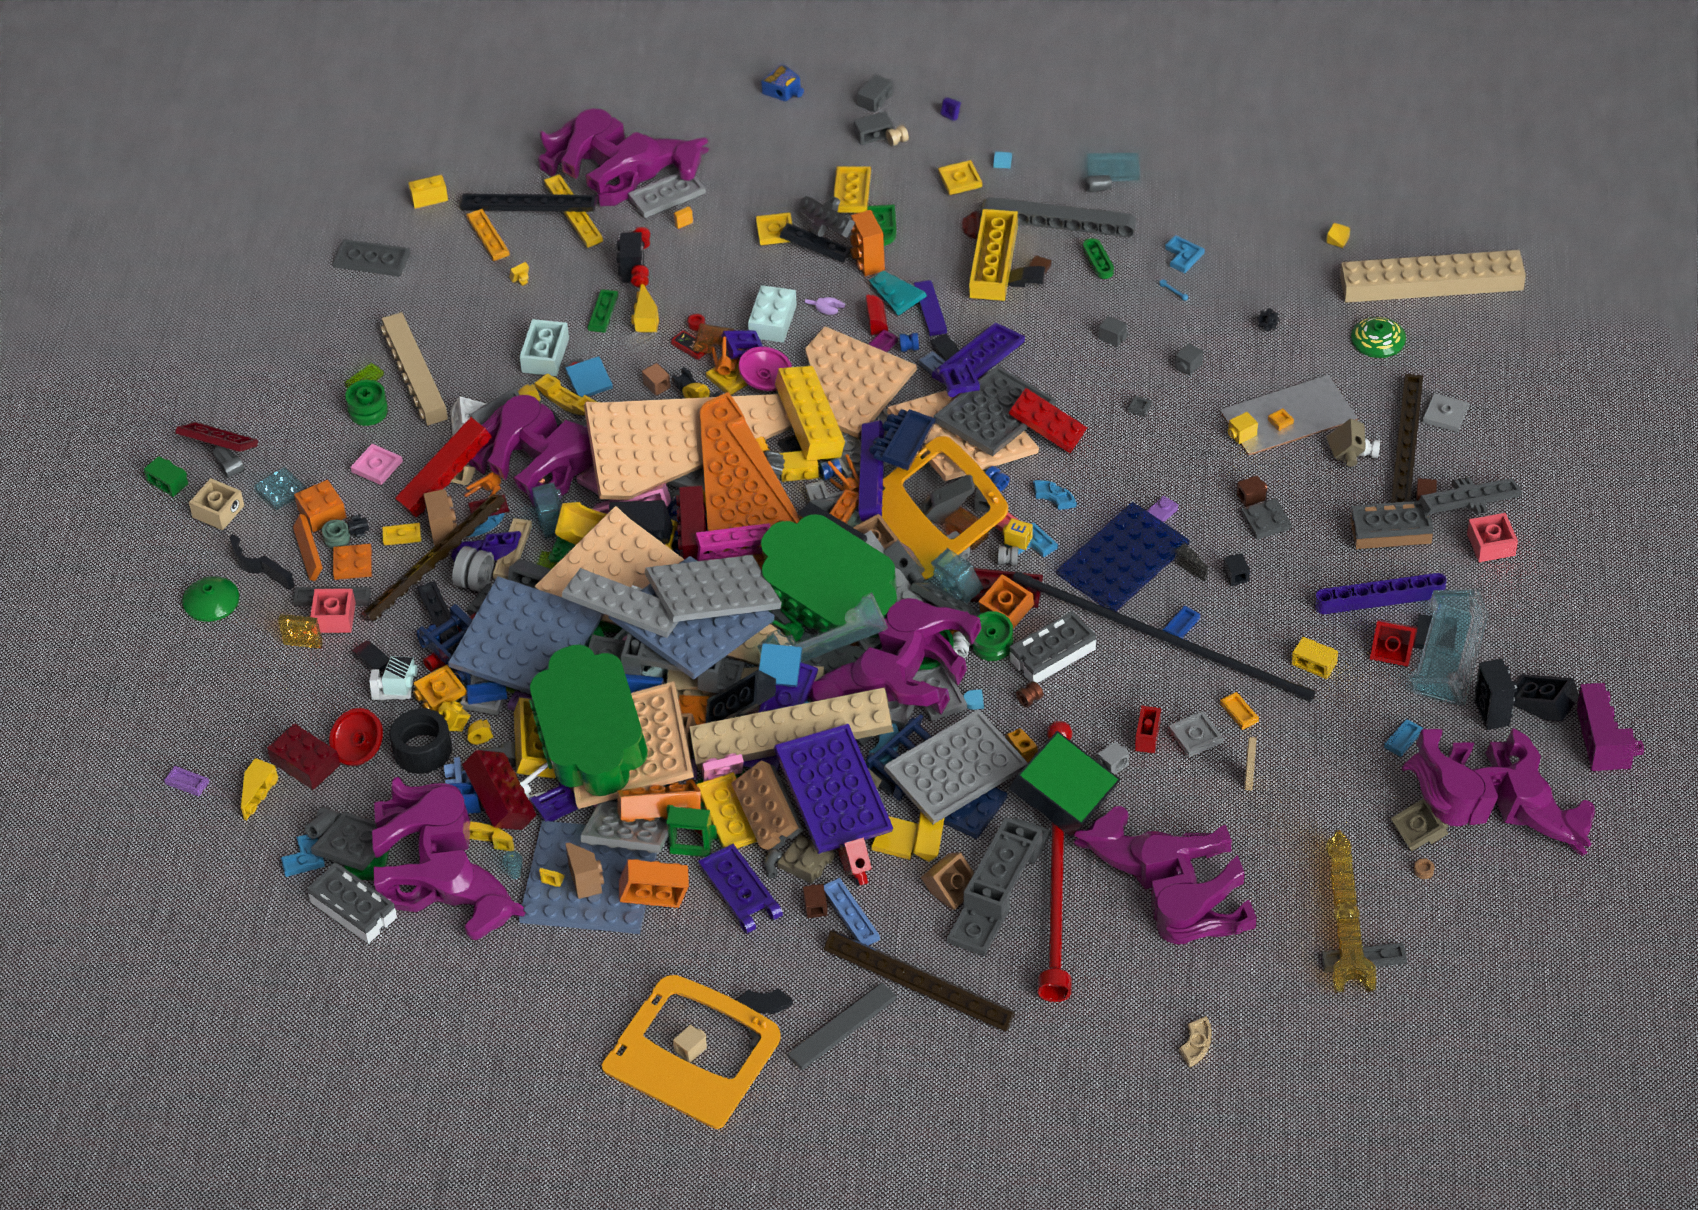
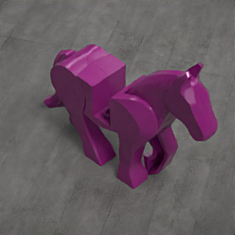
M593 108L581 112L576 118L567 122L555 133L547 134L541 130L540 137L547 151L545 154L540 155L538 159L540 170L551 177L555 176L557 167L561 162L563 172L574 179H577L580 173L581 160L593 159L600 167L586 174L587 187L598 193L599 206H615L629 199L628 193L636 190L639 183L655 177L662 168L669 164H674L679 169L682 180H693L701 163V157L709 151V148L702 147L708 143L706 137L690 141L666 138L653 139L635 131L625 139L623 123L615 117L611 118L607 111ZM616 176L619 180V184L616 186L607 183Z
M518 395L511 398L482 424L492 437L476 453V456L469 461V465L475 467L483 475L489 464L492 472L506 480L509 473L512 451L523 449L534 460L527 468L514 477V481L518 489L529 495L533 507L550 505L565 495L570 488L573 477L593 464L587 425L583 426L565 420L558 427L553 412L530 395ZM550 472L552 473L553 480L548 484L538 483L545 475Z
M902 599L891 606L887 614L888 621L884 619L879 630L883 651L869 647L856 661L826 673L814 681L807 699L815 702L885 688L888 702L897 701L899 704L930 705L934 711L942 715L950 701L948 688L935 687L924 681L919 682L913 680V677L920 668L925 656L941 663L952 681L958 686L967 671L965 659L954 651L950 643L939 632L946 629L958 630L970 644H973L982 629L980 618L970 615L967 611L948 607H935L918 599Z
M1512 728L1506 742H1490L1485 755L1492 767L1469 769L1465 766V763L1472 752L1474 742L1453 743L1448 757H1446L1438 747L1443 732L1442 729L1421 730L1416 741L1419 752L1406 761L1401 770L1413 771L1419 781L1424 800L1431 806L1433 814L1441 822L1451 826H1463L1467 823L1469 825L1485 824L1497 801L1505 823L1527 825L1548 837L1567 843L1581 856L1587 854L1584 845L1587 847L1591 846V841L1587 836L1591 830L1595 806L1587 800H1582L1575 808L1561 810L1557 806L1552 796L1551 787L1538 772L1541 755L1527 735ZM1509 756H1517L1520 760L1512 764Z
M394 777L391 786L392 799L374 803L377 829L372 830L373 851L376 858L388 852L401 838L420 832V864L386 867L374 866V885L376 891L392 901L395 910L418 912L434 902L453 906L460 904L475 905L472 918L464 926L465 933L471 940L481 939L489 932L503 926L512 915L524 917V907L512 901L504 886L492 874L480 866L470 863L464 851L469 849L470 818L464 797L459 788L447 783L410 787L406 786L399 777ZM399 885H416L412 892L405 893L400 890Z
M1116 806L1103 817L1094 821L1088 831L1075 832L1074 836L1079 838L1075 839L1074 844L1076 846L1091 849L1108 864L1134 875L1144 889L1152 888L1151 907L1154 920H1156L1157 932L1167 942L1186 944L1199 938L1237 935L1256 928V915L1250 900L1245 901L1232 914H1218L1211 910L1223 901L1234 888L1244 884V870L1238 855L1226 865L1217 877L1198 884L1194 868L1190 862L1192 858L1202 856L1210 858L1223 852H1231L1232 839L1226 825L1217 828L1213 833H1185L1182 836H1176L1159 831H1147L1137 836H1124L1123 828L1129 820V814L1124 807Z

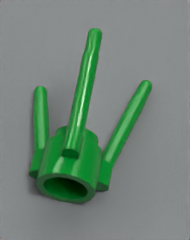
M781 608V612L792 623H788L785 626L774 620L772 624L784 629L785 636L792 643L799 641L804 633L802 623L790 616L784 608Z

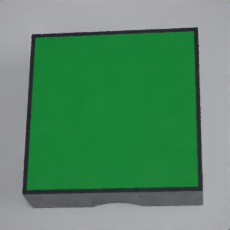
M1056 731L1016 776L1009 790L1030 806L1042 812L1052 823L1074 838L1075 832L1080 831L1093 812L1099 809L1112 794L1121 779L1060 732Z

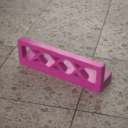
M770 523L697 532L695 535L698 545L697 560L706 561L762 554V547L759 546L764 534L771 527ZM706 551H712L709 554H703Z

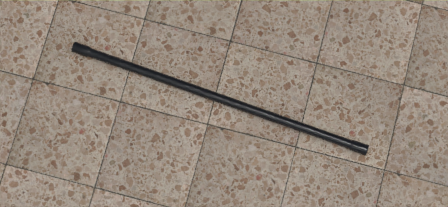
M1016 571L1012 581L1060 599L1291 692L1308 701H1312L1315 696V690L1292 683L1035 580L1021 572Z

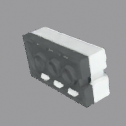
M1071 611L1011 645L1010 662L1019 671L1024 670V676L1030 682L1035 681L1038 683L1096 650V634Z
M334 863L307 888L310 902L368 944L380 934L379 929L382 926L386 928L397 918L392 901L338 863Z

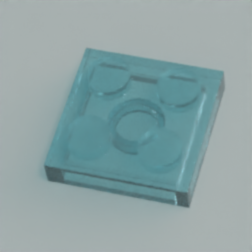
M285 467L254 485L255 491L275 510L293 501L295 493L306 489Z

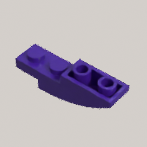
M521 532L486 534L484 540L462 542L458 547L454 548L451 557L455 562L459 551L464 546L476 548L477 551L491 552L494 561L498 560L517 548Z

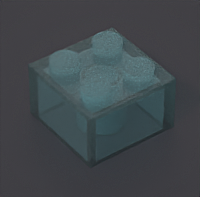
M553 482L532 488L535 513L545 539L557 536L555 530L562 503H564L560 501L562 500L560 489H556Z
M947 548L931 562L934 568L933 573L941 581L940 586L946 592L950 591L957 600L962 599L968 603L984 589L972 565Z

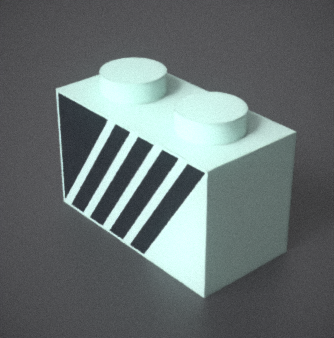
M390 657L382 676L384 694L407 695L409 688L413 686V678L417 676L418 672L417 665H414V657Z

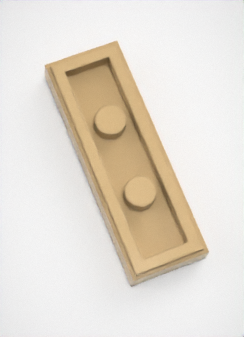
M1256 737L1248 739L1245 790L1253 789Z

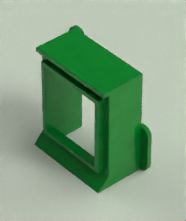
M667 805L670 854L699 857L709 856L713 839H717V829L715 825L711 824L710 810ZM677 828L702 830L704 846L676 844Z

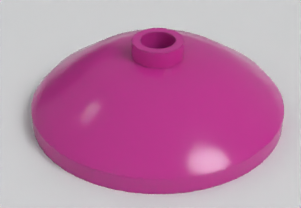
M755 347L747 350L741 356L738 365L739 373L743 380L750 386L763 391L777 390L775 381L778 368L792 367L791 362L783 353L770 347Z

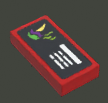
M684 330L671 340V345L697 360L710 351L708 344Z

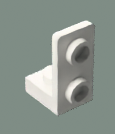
M379 669L371 670L369 681L372 700H404L411 698L413 688H409L407 695L384 694Z

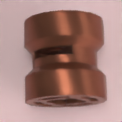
M1031 681L1026 685V688L1019 689L1016 692L1018 701L1027 708L1033 704L1034 700L1041 699L1044 693L1038 683Z

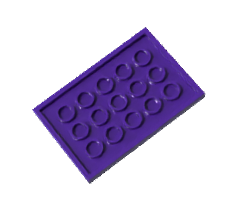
M849 724L774 746V751L818 854L840 848L841 844L863 837L866 840L893 831L891 821Z

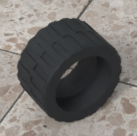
M427 708L409 710L402 713L391 724L389 737L393 756L397 765L403 770L405 769L407 772L416 774L429 773L442 767L450 758L452 744L448 723L437 711ZM429 735L435 737V740L424 746L413 747L406 745L410 739L416 736Z

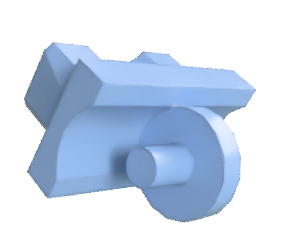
M455 757L453 764L444 765L445 778L456 777V779L445 780V783H470L465 770L462 771L460 757Z

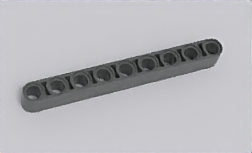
M987 197L983 200L980 211L981 217L983 209L1017 211L1018 224L1121 237L1132 236L1137 221L1136 217L1129 213Z

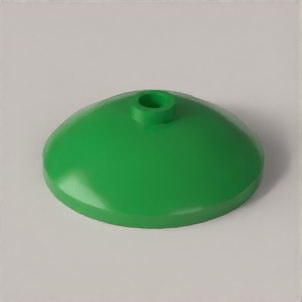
M209 576L195 581L185 590L182 604L185 612L191 618L203 622H212L223 619L231 614L237 607L240 596L237 586L231 580L219 576Z

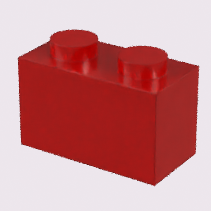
M1141 706L1136 732L1135 751L1155 753L1161 723V708Z

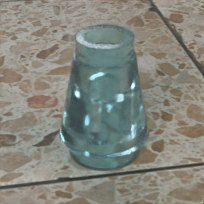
M516 851L507 852L502 861L511 879H518L521 876L523 858Z

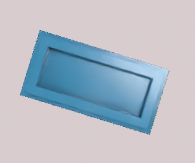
M1405 719L1385 742L1384 748L1401 757L1418 738L1423 727Z

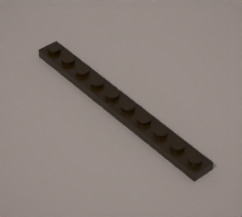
M1405 374L1391 503L1409 502L1411 499L1423 375Z
M502 495L490 496L360 613L363 620L375 621L380 618L381 613L385 609L392 607L398 597L405 595L409 591L408 588L421 581L422 576L426 572L433 570L439 560L445 559L451 549L458 547L462 543L461 540L473 534L478 525L485 523L491 513H495L501 508V504L505 502Z
M830 931L824 947L825 951L1003 1031H1009L1016 1011L837 931Z

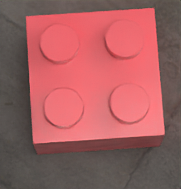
M1506 513L1469 519L1467 536L1478 562L1516 556L1518 540Z
M314 589L310 615L313 633H352L356 605L353 589Z

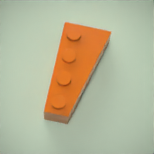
M693 779L686 780V784H679V782L671 783L669 787L651 785L649 790L638 787L617 791L618 815L625 822H633L635 819L650 821L658 817L667 819V805L701 809V791Z

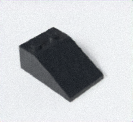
M1522 674L1516 682L1517 692L1514 694V706L1544 720L1563 721L1578 700L1579 693L1573 678Z

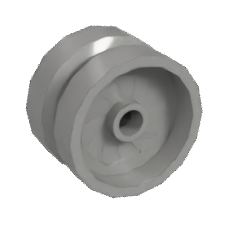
M464 546L459 551L454 562L453 584L460 588L469 587L470 590L480 593L491 580L494 568L493 554L488 551H477L476 548Z

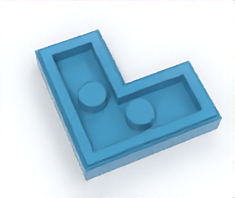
M1177 235L1165 245L1166 250L1177 255L1170 262V267L1184 274L1205 253L1204 248Z
M1033 522V537L1026 549L1032 547L1042 557H1045L1058 549V544ZM1018 548V554L1025 551L1023 549Z
M308 834L296 837L300 853L281 857L286 877L325 867L323 857L312 854L311 850L312 846L318 841V838L311 839L308 837Z

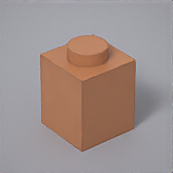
M657 363L642 371L643 384L655 396L671 388L669 374Z

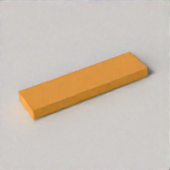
M483 209L466 214L467 220L493 261L510 256L509 250Z

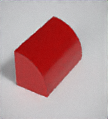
M866 295V308L871 335H878L883 330L889 332L883 301L877 296Z

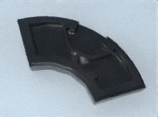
M779 988L764 994L755 993L748 989L736 1000L758 1013L775 1014L793 1005V999Z

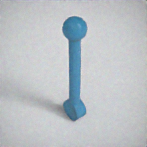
M1160 280L1161 287H1167L1184 301L1188 300L1187 294H1182L1168 285L1166 280Z

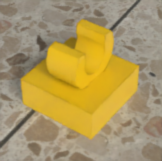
M524 262L510 269L509 278L512 283L519 281L522 286L528 283L529 266L527 263Z

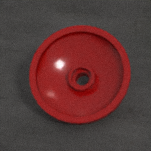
M354 708L343 713L335 721L329 737V745L337 751L339 762L348 766H358L373 758L382 743V724L373 712L364 708Z

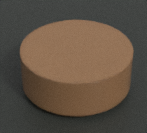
M1419 859L1415 862L1413 871L1418 878L1429 879L1434 874L1435 866L1429 859Z

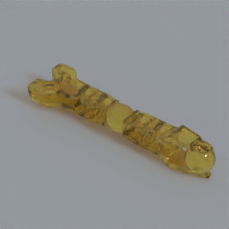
M1336 830L1326 843V851L1331 857L1330 878L1335 906L1334 918L1337 922L1340 960L1333 967L1332 981L1334 992H1344L1345 983L1352 979L1361 981L1365 991L1373 992L1376 991L1377 983L1376 967L1363 954L1359 923L1360 911L1356 905V889L1351 855L1352 845L1341 830Z

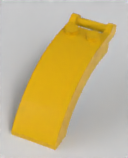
M580 502L562 503L555 534L577 545L607 514L585 507ZM671 520L674 527L670 541L664 544L672 551L674 534L678 530L677 525L679 524L675 520Z

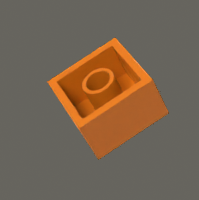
M328 480L294 494L297 509L300 514L306 515L312 532L322 529L331 520L347 518L344 503Z
M1003 574L979 600L981 613L988 611L1002 613L1010 619L1013 629L1034 605L1033 593Z

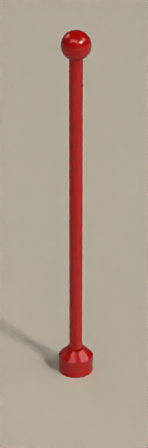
M1055 721L1050 724L1047 730L1048 740L1058 731L1071 741L1073 732L1068 723L1065 721ZM1052 823L1049 969L1043 971L1038 976V995L1049 1002H1061L1071 996L1072 978L1069 973L1061 969L1064 831L1054 823Z

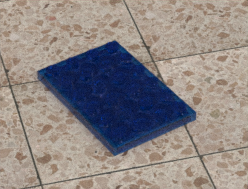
M1132 501L1056 570V573L1101 606L1116 612L1190 545V540Z

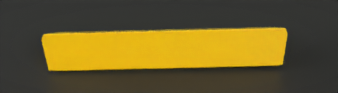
M920 811L914 854L928 862L938 856L944 818L932 824Z

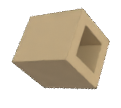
M690 1024L673 1039L674 1052L685 1061L691 1063L707 1048L705 1033Z

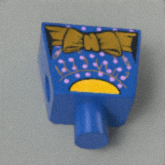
M780 64L761 81L762 94L782 101H788L793 95L800 98L804 93V89L800 86L799 75L783 64Z

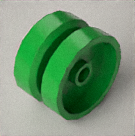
M361 380L353 383L347 389L345 398L349 418L354 423L362 426L375 425L387 416L388 406L385 390L379 382Z
M988 611L978 615L977 617L980 618L982 629L973 644H971L974 653L980 659L986 661L1004 659L1010 654V646L1013 645V625L1010 619L997 611Z

